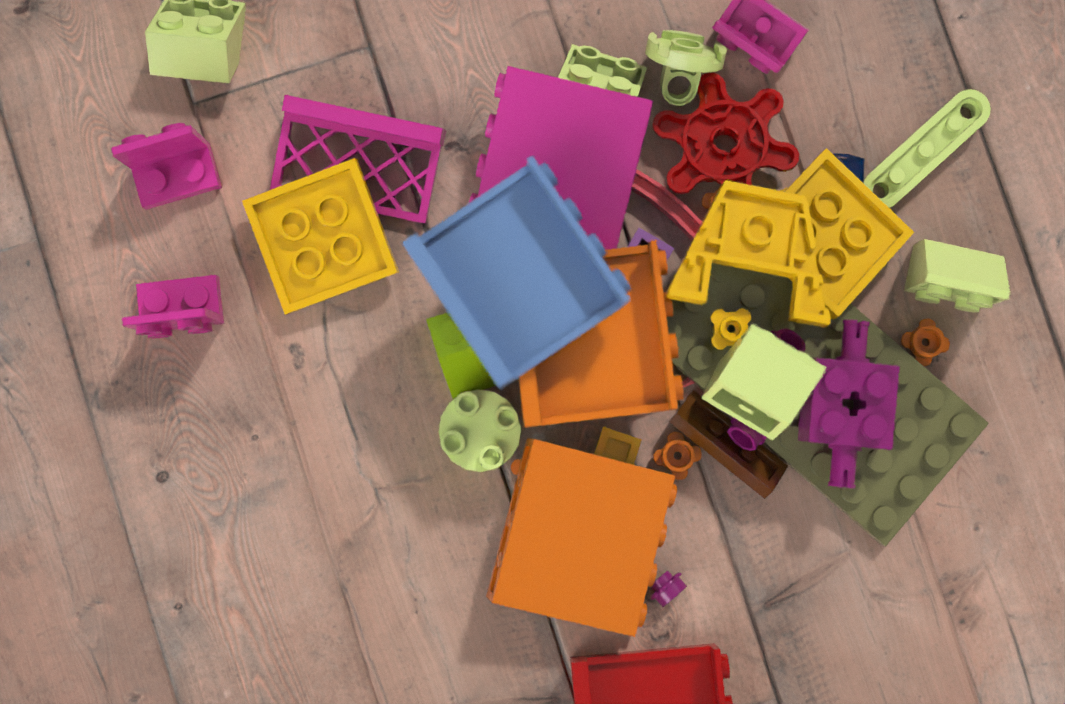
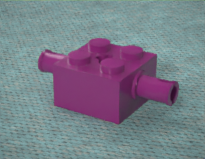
M843 320L840 357H836V360L812 358L825 366L826 369L800 409L798 441L828 444V448H832L828 486L855 489L857 451H862V447L893 449L900 366L870 363V360L866 359L870 322ZM848 398L854 403L853 409L842 407V400Z

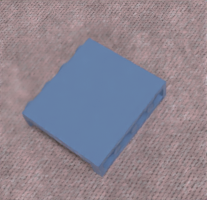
M533 156L527 159L525 167L420 237L415 233L402 242L500 390L626 306L631 300L627 295L631 287L619 269L610 270L602 258L607 255V252L594 233L589 236L586 235L578 223L583 217L574 202L569 197L564 201L554 188L559 184L556 176L545 162L538 165Z

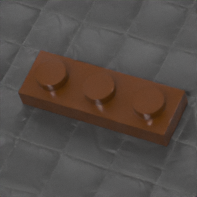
M693 390L669 422L765 499L774 491L788 465L763 445H758L753 451L745 450L736 445L728 435V429L732 425L731 420L712 404L703 400L702 396Z

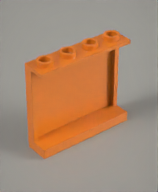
M651 240L648 245L606 250L607 255L602 258L611 271L619 269L631 287V290L627 292L631 300L626 306L519 377L525 428L678 409L677 401L684 399L681 375L674 376L672 359L678 358V344L676 334H668L666 317H673L672 299L665 298L666 292H663L661 276L668 275V266L665 250L658 251L657 240Z
M527 438L486 597L494 604L635 637L637 628L643 626L647 615V604L644 603L647 588L653 586L657 575V564L654 563L657 548H661L666 539L667 525L664 523L667 507L671 508L676 498L677 485L673 484L675 475Z

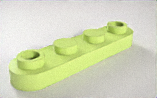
M972 89L959 92L871 171L862 182L872 192L875 185L881 186L885 191V196L879 199L889 208L894 206L985 124L991 111L987 97L981 92ZM961 107H966L970 110V119H966L961 115Z

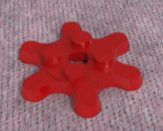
M706 73L700 77L697 91L700 104L696 111L683 115L671 110H664L659 112L653 119L652 127L655 134L664 140L678 143L683 150L682 160L669 170L666 178L670 190L677 194H685L692 191L702 181L716 182L722 185L727 180L752 185V175L758 169L770 168L779 172H786L795 168L799 161V152L794 145L777 141L768 132L769 121L781 112L784 104L781 93L772 88L760 90L749 101L738 102L727 94L726 83L719 74ZM718 136H731L736 142V146L729 153L720 150L715 144L713 145V141Z

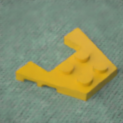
M725 180L719 188L668 287L665 298L703 305L707 300L711 265L714 263L791 278L793 286L788 321L824 328L830 325V312L825 307L821 287L824 284L823 277L819 275L814 252L817 246L807 196Z

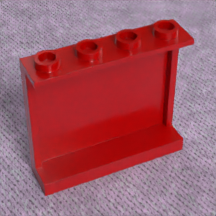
M715 643L570 657L575 704H733L731 695H725L723 679L730 678L727 653L721 654L720 648Z

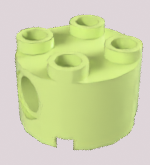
M478 389L463 392L448 404L441 415L438 433L441 448L452 462L465 470L484 472L497 469L512 458L520 443L521 426L518 414L508 400L495 392Z

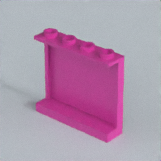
M507 66L506 74L500 73L496 82L494 97L500 98L497 114H490L486 126L485 137L491 138L488 153H481L477 165L476 177L482 178L478 194L472 193L469 203L525 167L527 159L533 156L538 165L545 162L556 176L559 184L554 188L564 201L569 197L574 202L583 217L578 223L586 235L589 236L594 233L605 250L617 248L653 100Z

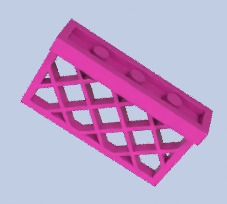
M284 95L282 106L284 117L270 190L282 186L284 168L296 160L307 176L313 174L302 156L318 145L322 146L332 161V164L324 169L343 163L357 153H360L371 172L364 176L365 181L375 176L387 194L374 203L377 213L426 224L441 148L444 146L447 130ZM293 122L308 125L316 137L315 141L300 151L297 150L290 139ZM316 127L329 129L330 131L321 136ZM338 132L347 133L356 148L337 160L325 141ZM355 135L369 139L360 144ZM377 140L385 141L395 156L376 168L364 149ZM393 143L409 147L399 153ZM289 147L293 155L286 159ZM416 148L431 151L428 168L414 176L402 157ZM396 161H399L410 180L391 192L379 173ZM426 176L423 190L418 181ZM413 184L422 197L419 214L404 211L395 198L397 194ZM391 200L396 209L381 205Z

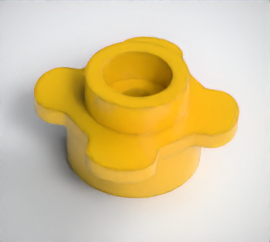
M740 308L736 312H725L723 309L713 311L710 316V321L713 323V337L711 338L713 347L722 350L726 346H733L748 329V323L751 320L750 312L744 308ZM729 325L735 327L733 333L728 332L727 328Z

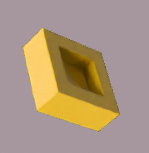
M602 427L594 455L634 465L642 439Z

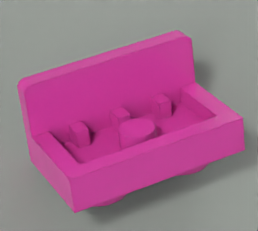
M732 0L721 18L712 27V29L719 33L716 39L732 51H736L738 47L751 55L748 61L766 74L770 70L779 73L809 31V29L767 0Z

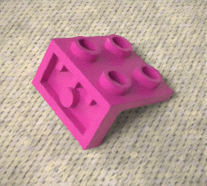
M184 123L170 124L163 127L160 134L149 137L143 134L132 135L122 139L121 145L111 148L113 157L132 170L141 207L145 210L222 188L210 143L191 125L186 126Z
M209 275L136 284L139 315L122 317V325L124 327L136 330V335H147L149 339L173 336L172 330L175 329L188 330V334L212 332V325L224 324L219 276Z

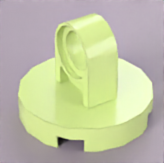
M663 30L661 38H657L654 32L649 33L645 54L650 59L663 65L660 88L664 99L669 104L683 106L695 98L701 72H716L723 69L727 48L717 41L714 44V48L704 45L705 37L698 34ZM677 76L686 77L690 81L688 90L681 95H674L668 91L669 81Z

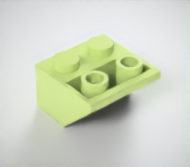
M164 0L145 31L150 75L230 83L239 64L246 4L232 0Z
M572 44L558 78L638 97L647 67L638 65L636 61L630 58H616L600 53L599 50L591 46Z
M923 239L913 245L904 291L916 293L915 299L926 303L939 304L940 299L955 302L954 308L967 312H979L980 308H992L993 304L1009 299L1010 288L1005 258L996 254Z
M752 324L719 361L701 398L773 441L792 423L824 374L826 367L813 360L808 354L798 351L779 340L771 332Z

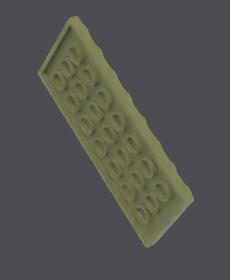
M712 263L706 302L703 305L672 300L673 317H666L668 334L675 333L678 344V358L672 359V364L703 391H705L719 361L732 347L726 346L724 349L718 350L711 343L713 323L710 321V316L717 309H723L725 312H736L738 309L744 308L751 314L748 328L754 324L769 332L780 329L792 330L803 339L806 345L804 352L811 358L835 360L836 357L841 355L842 321H868L870 326L868 327L866 359H869L870 363L900 366L893 449L862 447V451H857L855 489L828 486L832 448H828V444L798 441L800 410L792 423L773 441L766 438L764 443L879 544L886 547L989 423L852 304L838 318L831 319L830 325L825 328L788 321L793 282L788 277ZM729 325L727 328L728 332L733 333L735 327ZM849 398L842 400V407L853 409L854 403L852 400H849Z

